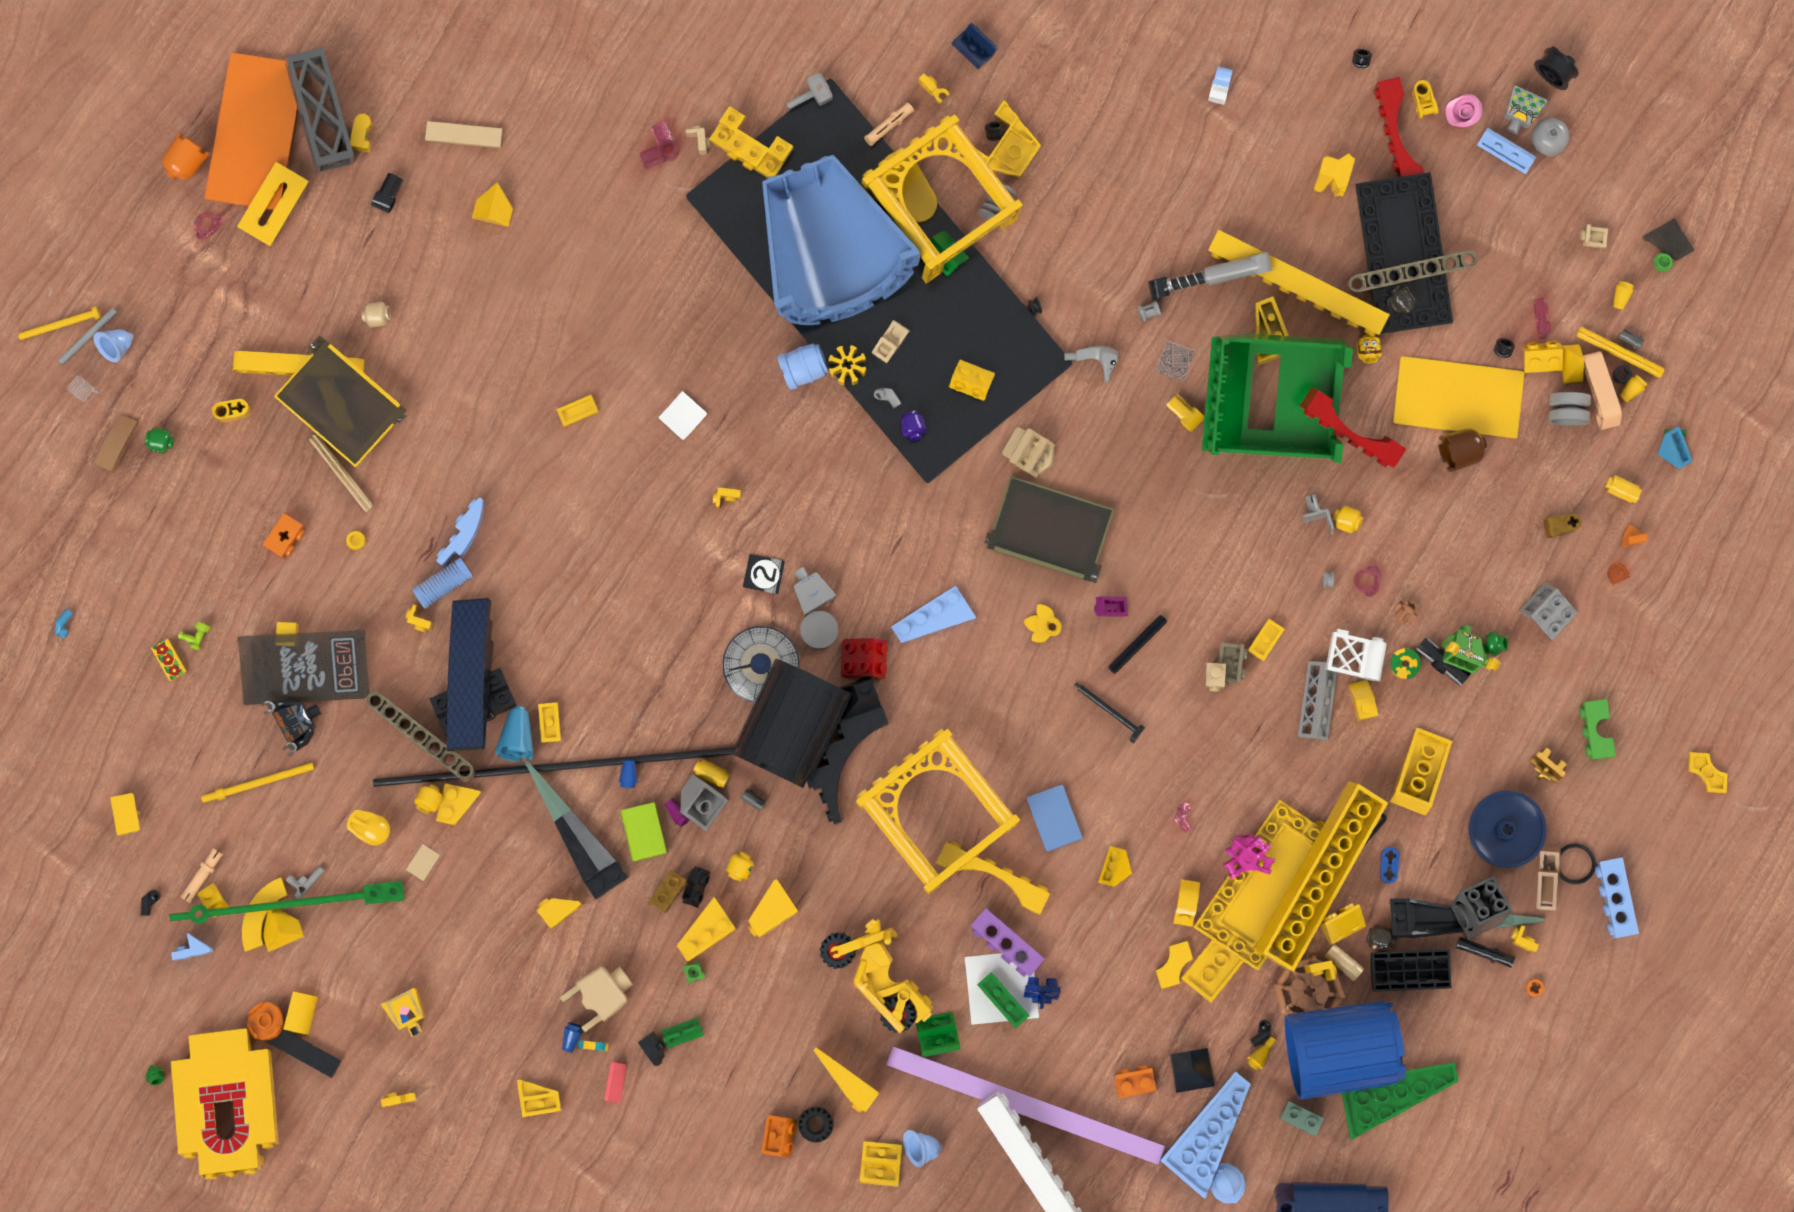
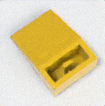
M1351 903L1339 909L1340 914L1337 915L1335 912L1324 917L1320 928L1330 945L1366 926L1359 904L1354 906Z

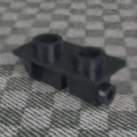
M694 866V869H691L687 882L692 883L693 887H685L682 903L696 908L699 907L703 900L705 886L710 879V871Z

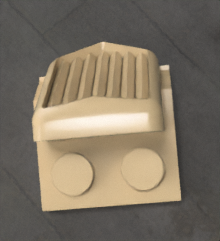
M1017 427L1002 454L1010 459L1011 463L1037 478L1038 475L1053 466L1055 444L1030 428L1025 431Z

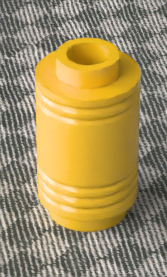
M1616 475L1613 477L1609 476L1605 483L1606 492L1629 503H1636L1642 492L1638 485Z
M702 759V761L698 760L693 769L696 772L695 776L717 787L721 786L724 788L730 776V773L727 772L728 770L705 759Z

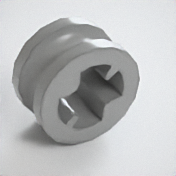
M1323 571V588L1329 586L1333 589V571L1330 573Z

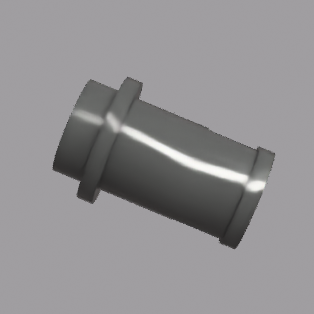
M1626 329L1623 330L1619 337V340L1633 346L1634 350L1635 348L1639 350L1644 342L1642 336L1639 337Z
M746 789L741 799L760 811L766 801L755 795L752 789Z

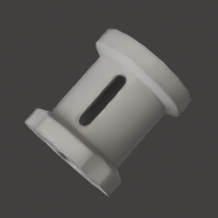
M1156 300L1142 307L1137 306L1142 322H1146V319L1154 316H1161Z

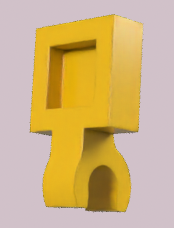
M923 74L919 77V84L931 96H934L937 103L942 104V100L939 98L940 94H945L946 97H949V92L946 89L937 88V82L932 76L929 75L927 77Z

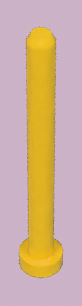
M97 306L91 308V311L18 334L19 340H24L91 318H95V320L101 319Z

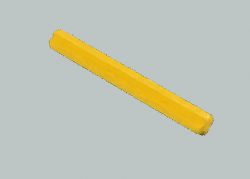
M1584 327L1579 328L1577 337L1658 378L1663 375L1665 370L1663 367Z

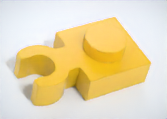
M397 1092L386 1094L385 1099H381L382 1107L416 1101V1094L410 1093L397 1096Z

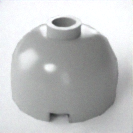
M1546 118L1538 122L1531 134V142L1534 149L1547 157L1557 156L1562 153L1568 146L1570 139L1568 127L1564 122L1556 118Z

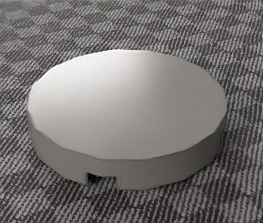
M814 611L808 614L803 619L800 627L804 642L815 649H825L831 646L838 636V624L835 618L830 613L824 611Z

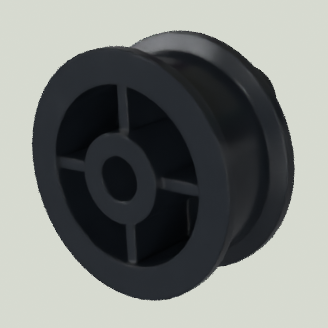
M1552 46L1544 51L1545 55L1542 59L1536 60L1534 66L1547 83L1557 89L1566 90L1569 86L1568 82L1579 75L1578 69L1575 66L1576 62L1571 56L1564 55L1556 47Z

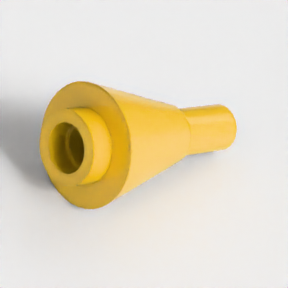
M1270 1036L1264 1045L1247 1057L1249 1060L1248 1064L1255 1070H1258V1068L1263 1069L1270 1049L1275 1044L1276 1039Z

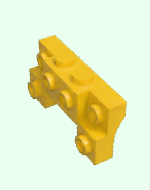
M729 106L709 141L727 152L726 155L732 160L736 161L738 159L743 162L742 165L748 170L752 171L754 169L767 178L777 176L794 149L793 146L777 136L770 148H767L739 130L746 117Z

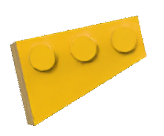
M1274 297L1255 303L1256 334L1289 336ZM1257 354V366L1278 359L1280 355Z
M715 897L677 945L687 962L692 961L737 930Z

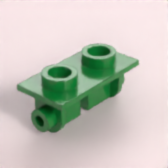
M698 1017L661 1030L667 1049L704 1036Z

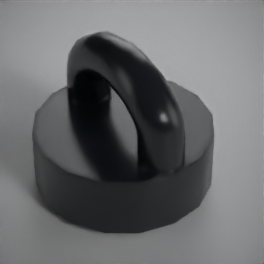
M1356 49L1352 57L1353 65L1358 68L1369 67L1372 53L1365 49Z
M990 122L985 126L987 139L997 141L1004 136V126L1001 122Z
M1500 338L1496 341L1494 352L1499 357L1509 358L1514 351L1515 344L1509 339Z

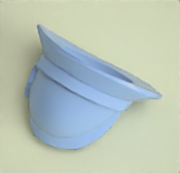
M120 329L106 330L104 332L97 331L94 334V343L98 351L105 359L116 363L128 351L133 340L132 333Z
M907 1130L904 1133L903 1145L906 1155L916 1167L921 1168L924 1163L934 1160L943 1149L942 1144L933 1136L917 1133L913 1130Z
M1220 1163L1210 1190L1215 1198L1223 1203H1237L1244 1195L1246 1187L1244 1176L1233 1165Z

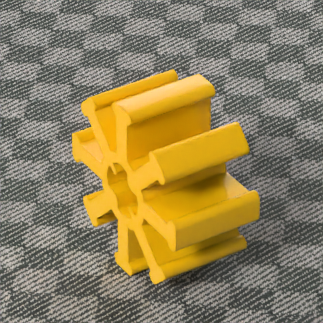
M843 346L838 347L837 353L840 355L841 360L832 355L829 357V364L837 365V367L829 369L830 376L833 378L834 375L842 372L841 377L838 379V384L845 385L844 381L847 375L850 376L852 385L857 384L858 378L855 377L854 372L862 374V376L866 374V367L857 366L862 362H866L864 354L862 353L861 356L853 359L854 354L857 352L855 346H850L848 356H845ZM845 362H847L848 364L852 363V365H850V369H847V367H842L844 366Z

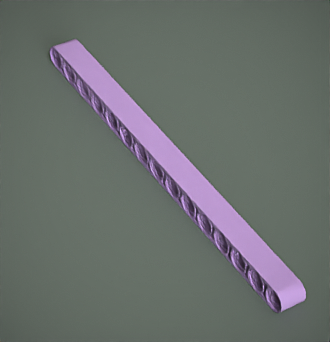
M892 1047L886 1063L888 1066L984 1100L998 1090L1000 1094L1004 1093L1009 1100L1008 1104L1011 1111L1014 1109L1017 1113L1158 1165L1165 1146L896 1047Z

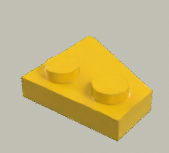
M445 783L442 792L443 799L439 805L436 821L456 825L474 801L481 795V791Z

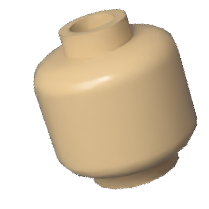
M384 302L368 303L365 306V310L361 312L363 322H366L372 328L386 326L388 321L391 320L390 308Z

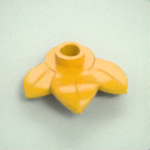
M1038 604L1036 609L1037 615L1026 618L1024 624L1030 631L1034 632L1032 641L1042 643L1050 636L1058 635L1061 632L1062 624L1059 619L1054 617L1051 608ZM1050 624H1055L1056 629L1050 630L1048 626Z

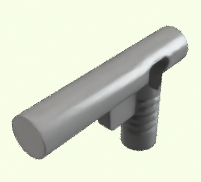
M318 866L308 879L302 876L297 881L290 875L286 881L296 888L297 892L294 896L297 899H301L325 870ZM300 887L305 888L303 893L300 892Z

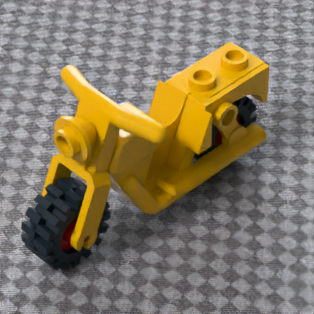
M872 919L865 926L867 928L865 933H868L866 935L851 939L845 933L836 932L830 934L821 943L820 957L823 958L824 963L828 964V967H833V969H841L849 965L856 955L855 951L866 946L853 982L855 987L880 1012V1020L883 1021V1026L888 1028L887 1030L901 1033L908 1030L914 1021L916 1023L920 1020L925 1022L932 1015L930 1012L933 1009L932 1001L926 995H921L918 991L919 987L913 981L909 982L905 979L893 982L889 978L888 970L893 959L884 943L889 945L891 938H897L898 934L893 928L889 927L880 930V920L877 919L875 921ZM899 992L898 996L892 997L887 1001L883 998ZM915 1007H916V1009H917V1019H916V1017H915V1015H916V1011H915V1009H914Z

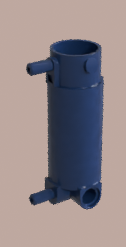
M1291 1182L1280 1183L1274 1189L1277 1203L1276 1212H1388L1389 1208L1388 1188L1383 1186H1366V1184Z

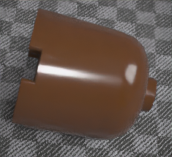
M1464 429L1439 436V439L1442 440V444L1438 445L1443 463L1447 462L1449 466L1447 470L1449 472L1477 464L1484 458L1487 442L1474 429Z

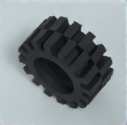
M819 1107L809 1108L799 1118V1132L807 1141L815 1143L824 1141L833 1130L832 1117L825 1109ZM818 1117L823 1121V1129L820 1132L815 1133L809 1129L808 1122L811 1118Z

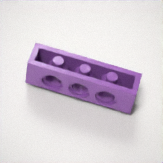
M986 908L970 926L973 928L971 932L979 939L983 937L988 941L986 945L994 952L998 950L1002 953L1001 958L1008 964L1014 963L1017 966L1015 970L1023 977L1025 975L1030 977L1045 959ZM994 926L997 929L996 936L989 937L986 934L987 927ZM1006 938L1012 942V946L1008 950L1001 947V941ZM1023 951L1026 953L1027 958L1024 962L1016 960L1017 952Z

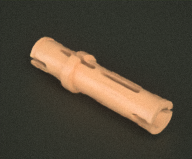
M905 103L896 112L890 113V117L864 137L865 141L870 146H873L874 143L895 126H900L903 123L902 121L914 112L913 107L909 103ZM901 114V116L898 119H896L893 123L891 122ZM885 126H887V128H885L882 132H880V133L877 135V133H878L881 129H883Z
M212 848L206 860L201 862L200 869L182 895H180L181 898L185 899L188 893H190L186 901L192 902V899L208 875L214 872L213 868L223 856L221 852H218L216 857L213 858L217 850Z

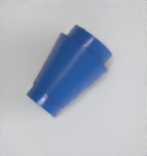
M623 760L618 781L620 782V787L635 788L636 783H638L635 760Z
M568 1022L567 1026L564 1027L562 1050L573 1053L583 1033L581 1025Z

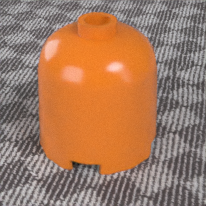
M180 132L177 133L164 153L162 164L167 170L166 175L174 180L176 178L189 180L195 175L210 153L207 151L202 153L203 148L189 138L183 139V134Z

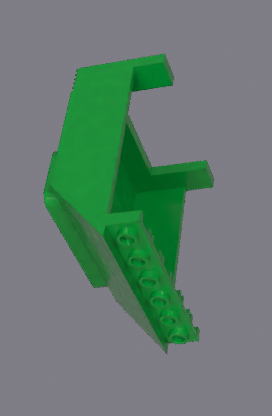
M1250 333L1213 336L1211 339L1201 451H1209L1211 455H1219L1220 452L1322 458L1331 459L1334 463H1342L1343 443L1333 434L1334 429L1330 426L1328 429L1318 424V418H1309L1303 414L1305 410L1299 406L1311 387L1333 400L1331 404L1339 417L1344 367L1351 368L1353 348L1342 339ZM1255 354L1280 355L1273 430L1248 428Z

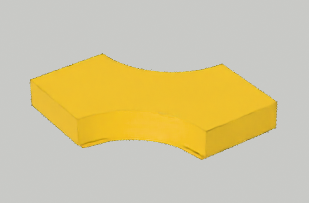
M1689 752L1688 772L1697 774L1703 780L1706 792L1727 793L1728 774L1718 771L1712 765L1710 754Z
M1188 941L1169 946V958L1166 964L1156 970L1161 989L1180 984L1179 976L1181 969L1186 963L1193 960Z

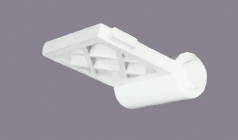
M1341 629L1332 632L1325 670L1380 682L1387 643L1383 642L1384 639L1372 637V640L1348 635L1349 631ZM1337 637L1343 638L1346 646L1341 650L1336 646ZM1356 642L1363 643L1362 651L1357 654L1352 645ZM1349 648L1354 657L1346 662L1341 653ZM1337 655L1343 663L1338 668L1332 667L1333 658ZM1355 659L1359 664L1358 672L1352 671L1348 665Z

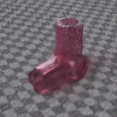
M666 121L658 122L651 127L658 146L640 153L646 169L665 161H673L678 157L679 151ZM673 147L671 153H665L666 148Z

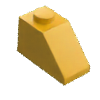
M1368 680L1348 684L1357 722L1376 718L1378 711Z
M546 898L538 905L540 908L537 912L548 926L553 929L583 905L579 901L554 898L548 900Z

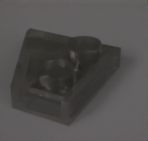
M1675 218L1642 237L1644 241L1650 242L1658 250L1669 254L1676 261L1694 251Z

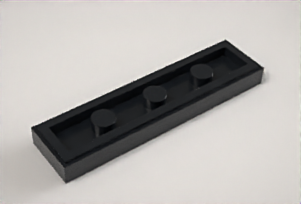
M284 1029L276 1038L266 1041L330 1078H333L342 1062Z

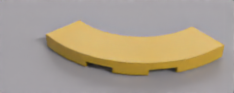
M282 877L263 887L250 904L276 902L288 896ZM268 910L245 913L242 925V941L245 952L264 946L262 929Z

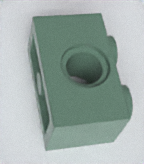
M1290 1101L1286 1102L1278 1118L1313 1136L1317 1135L1324 1118Z

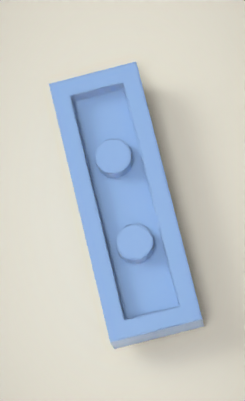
M1489 128L1486 129L1477 146L1524 174L1527 173L1536 159V156Z

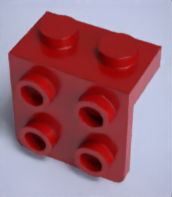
M877 638L844 639L842 641L841 676L885 679L887 671L886 654L888 652L887 640Z

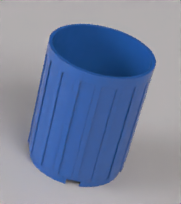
M1384 1001L1285 1015L1284 1027L1287 1054L1295 1092L1299 1100L1394 1085L1398 1081L1405 1080L1406 1066L1405 1064L1402 1065V1056H1405L1403 1040L1396 1011H1390L1389 1008L1393 1007L1391 1002L1384 1003Z

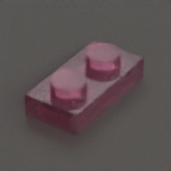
M1536 298L1533 301L1538 339H1545L1551 332L1550 322L1546 319L1548 305L1544 303L1543 298Z

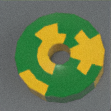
M1399 649L1390 659V668L1396 677L1410 679L1418 674L1421 668V660L1419 655L1412 649ZM1404 660L1408 661V667L1402 665Z

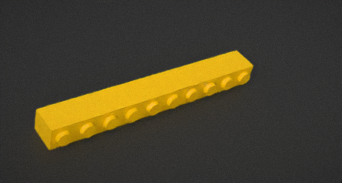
M1220 230L1217 231L1208 249L1212 252V257L1220 261L1223 257L1229 260V262L1265 253ZM1269 255L1272 271L1257 274L1263 277V282L1271 286L1275 283L1280 286L1279 290L1287 294L1291 291L1297 294V299L1305 303L1309 300L1314 303L1313 307L1321 311L1324 308L1330 310V315L1339 320L1341 317L1348 319L1347 324L1358 328L1359 325L1366 328L1364 332L1373 337L1375 334H1381L1390 314Z

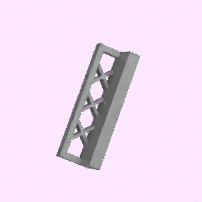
M1308 661L1298 737L1328 741L1337 672L1325 670L1327 662ZM1332 664V667L1338 668V665ZM1314 666H1320V672L1315 677L1313 674ZM1316 685L1317 693L1312 696L1311 688ZM1313 704L1315 707L1314 712L1310 715L1308 708ZM1310 723L1312 725L1311 734H1305L1306 726Z

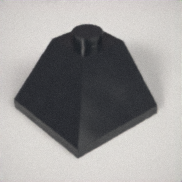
M865 677L839 687L852 694L843 713L845 720L881 707L871 677Z
M1208 1048L1169 1054L1176 1093L1214 1087Z

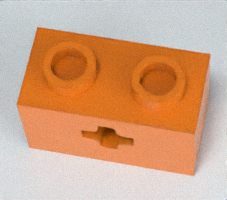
M283 513L262 545L283 559L286 556L290 557L295 549L293 546L296 541H300L303 538L305 527ZM288 534L289 539H283L282 535Z

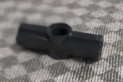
M1427 637L1416 648V651L1430 661L1431 665L1438 672L1446 674L1459 686L1471 674L1468 671L1443 662L1445 649H1441Z

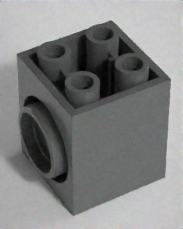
M1494 876L1460 891L1451 904L1459 924L1469 939L1503 924L1513 910Z

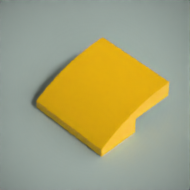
M863 1141L860 1183L898 1187L902 1145Z

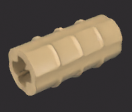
M1333 944L1324 955L1327 960H1332V964L1352 981H1355L1364 970L1361 965L1336 944Z

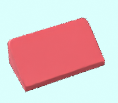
M611 1063L604 1097L605 1101L617 1103L621 1101L627 1069L626 1064Z

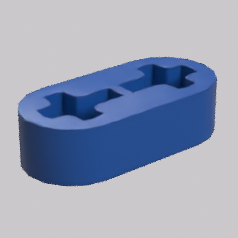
M1387 847L1381 853L1380 879L1386 884H1391L1398 878L1399 852L1393 847ZM1389 850L1395 855V858L1391 859V864H1388V858L1385 857ZM1388 867H1391L1390 872L1394 874L1390 881L1384 876V873L1388 871Z

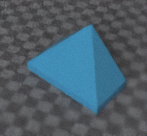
M1679 426L1665 433L1658 452L1659 456L1678 469L1693 461Z

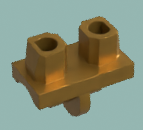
M1548 748L1538 751L1529 762L1535 766L1534 770L1538 773L1536 777L1538 781L1543 777L1547 781L1551 779L1554 783H1557L1566 774L1564 771L1567 764L1562 760L1556 761L1555 764L1549 760L1553 754Z

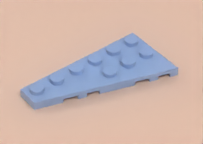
M1237 1072L1231 1076L1160 1160L1204 1199L1207 1197L1251 1086Z

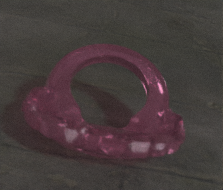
M204 213L198 216L194 223L196 238L203 240L211 237L219 229L222 218L211 213ZM204 217L212 219L213 227L209 231L200 230L198 227L199 221Z
M1369 565L1367 568L1359 570L1354 576L1356 589L1365 593L1367 597L1376 595V592L1379 590L1378 587H1380L1381 580L1379 568L1375 565ZM1362 573H1369L1371 576H1374V584L1368 588H1362L1358 585V577Z

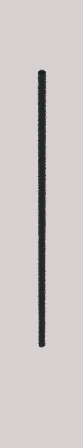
M736 747L532 766L537 772L623 765V760H635L636 764L734 755ZM527 766L475 770L474 778L530 772ZM461 771L462 776H467L470 771ZM448 772L373 779V785L378 787L457 780L459 778L453 773Z

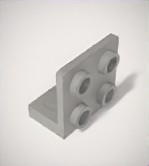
M1544 583L1519 610L1524 616L1534 620L1551 640L1577 614V611L1560 591L1547 583Z

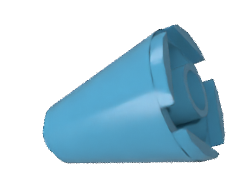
M515 706L514 709L509 710L495 749V755L500 754L499 758L509 761H521V758H526V761L533 759L534 753L529 712L524 707Z

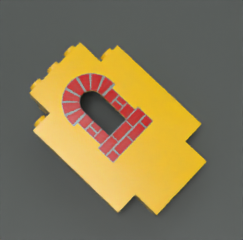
M247 1028L189 1036L190 1059L171 1061L178 1154L182 1157L184 1156V1159H193L198 1155L199 1175L205 1177V1180L217 1179L218 1175L235 1177L237 1173L244 1172V1175L256 1174L257 1170H261V1165H264V1157L260 1155V1147L262 1146V1149L274 1148V1145L279 1144L271 1051L268 1049L252 1051L250 1033ZM233 1101L235 1133L230 1139L222 1140L217 1136L214 1103Z

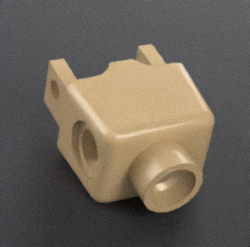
M620 966L611 973L604 967H598L576 981V986L562 995L560 999L565 1003L578 992H582L583 999L581 1002L586 1009H592L598 1014V1016L581 1027L584 1032H588L602 1020L606 1022L628 1003V997L624 991L630 988L633 983Z

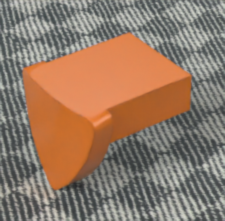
M1627 526L1622 537V547L1644 544L1648 541L1647 533L1641 534L1634 526Z

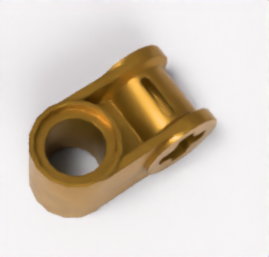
M1571 513L1543 519L1547 538H1553L1576 531L1582 524L1580 516ZM1570 518L1572 519V521H1576L1574 527H1572V525H1568L1567 523L1568 521H1570Z

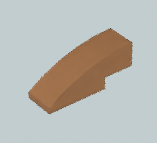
M120 414L94 464L115 473L139 422Z
M1542 847L1540 851L1537 909L1554 911L1557 909L1560 848Z

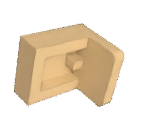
M691 126L689 129H686L687 137H698L699 154L706 155L707 149L710 148L709 137H706L705 129L701 128V126Z
M1587 224L1584 229H1581L1580 240H1583L1582 246L1605 249L1608 229L1591 227V224Z
M1206 663L1205 688H1209V691L1220 692V689L1225 688L1226 664Z

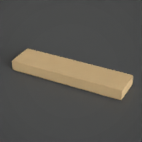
M427 121L425 140L501 148L503 129Z

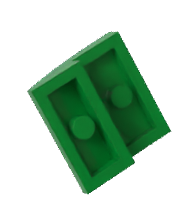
M953 1012L933 1015L925 1022L920 1020L916 1023L923 1057L961 1049Z

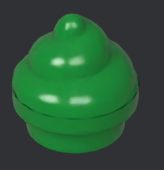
M150 1065L145 1074L146 1081L151 1086L161 1084L165 1080L164 1070L160 1067H155V1065Z

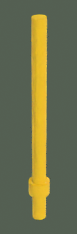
M311 762L229 788L215 789V792L202 795L201 799L203 803L215 799L222 800L226 796L315 770L314 765Z

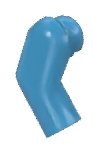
M68 609L62 612L55 623V634L62 639L68 635L65 624L73 616L72 612Z

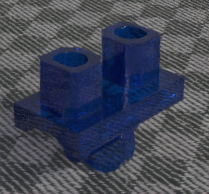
M1029 977L1027 985H1025L1023 998H1032V1003H1039V1009H1043L1044 1004H1051L1052 999H1059L1060 987H1058L1057 979L1048 978L1046 979V986H1039V978Z

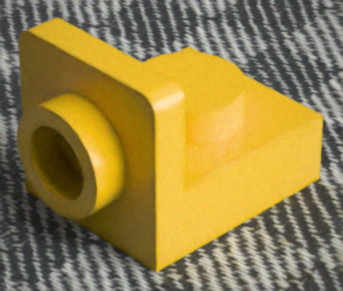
M718 487V491L713 494V503H716V508L720 509L722 498H725L727 502H736V499L741 500L742 492L741 490Z
M1525 926L1515 927L1511 935L1513 939L1512 944L1532 953L1536 952L1539 944L1535 943V939L1529 936L1521 937Z
M1332 960L1304 966L1305 972L1312 973L1313 976L1321 975L1325 972L1327 981L1336 979L1337 970L1336 966L1332 964Z

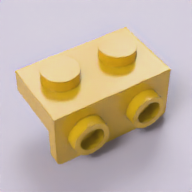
M1548 341L1543 344L1529 342L1527 345H1522L1525 373L1563 371V348L1560 343Z
M959 360L949 387L984 401L995 373Z

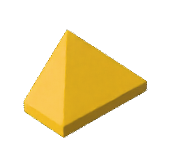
M1562 345L1563 384L1583 382L1584 357L1580 345Z
M1110 846L1098 883L1115 887L1130 876L1132 870L1126 850Z

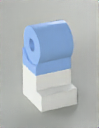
M1217 67L1208 101L1222 105L1225 104L1232 75L1231 69Z

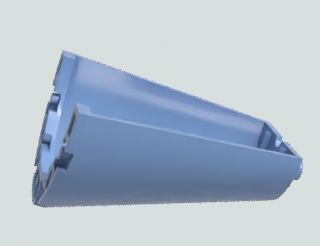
M834 155L824 156L813 163H806L801 166L799 171L787 170L781 175L771 176L762 181L774 304L778 314L781 317L784 316L786 321L800 325L820 324L819 320L830 318L831 322L851 317L873 307V301L883 296L885 300L891 296L914 273L912 268L913 266H918L920 260V252L917 247Z

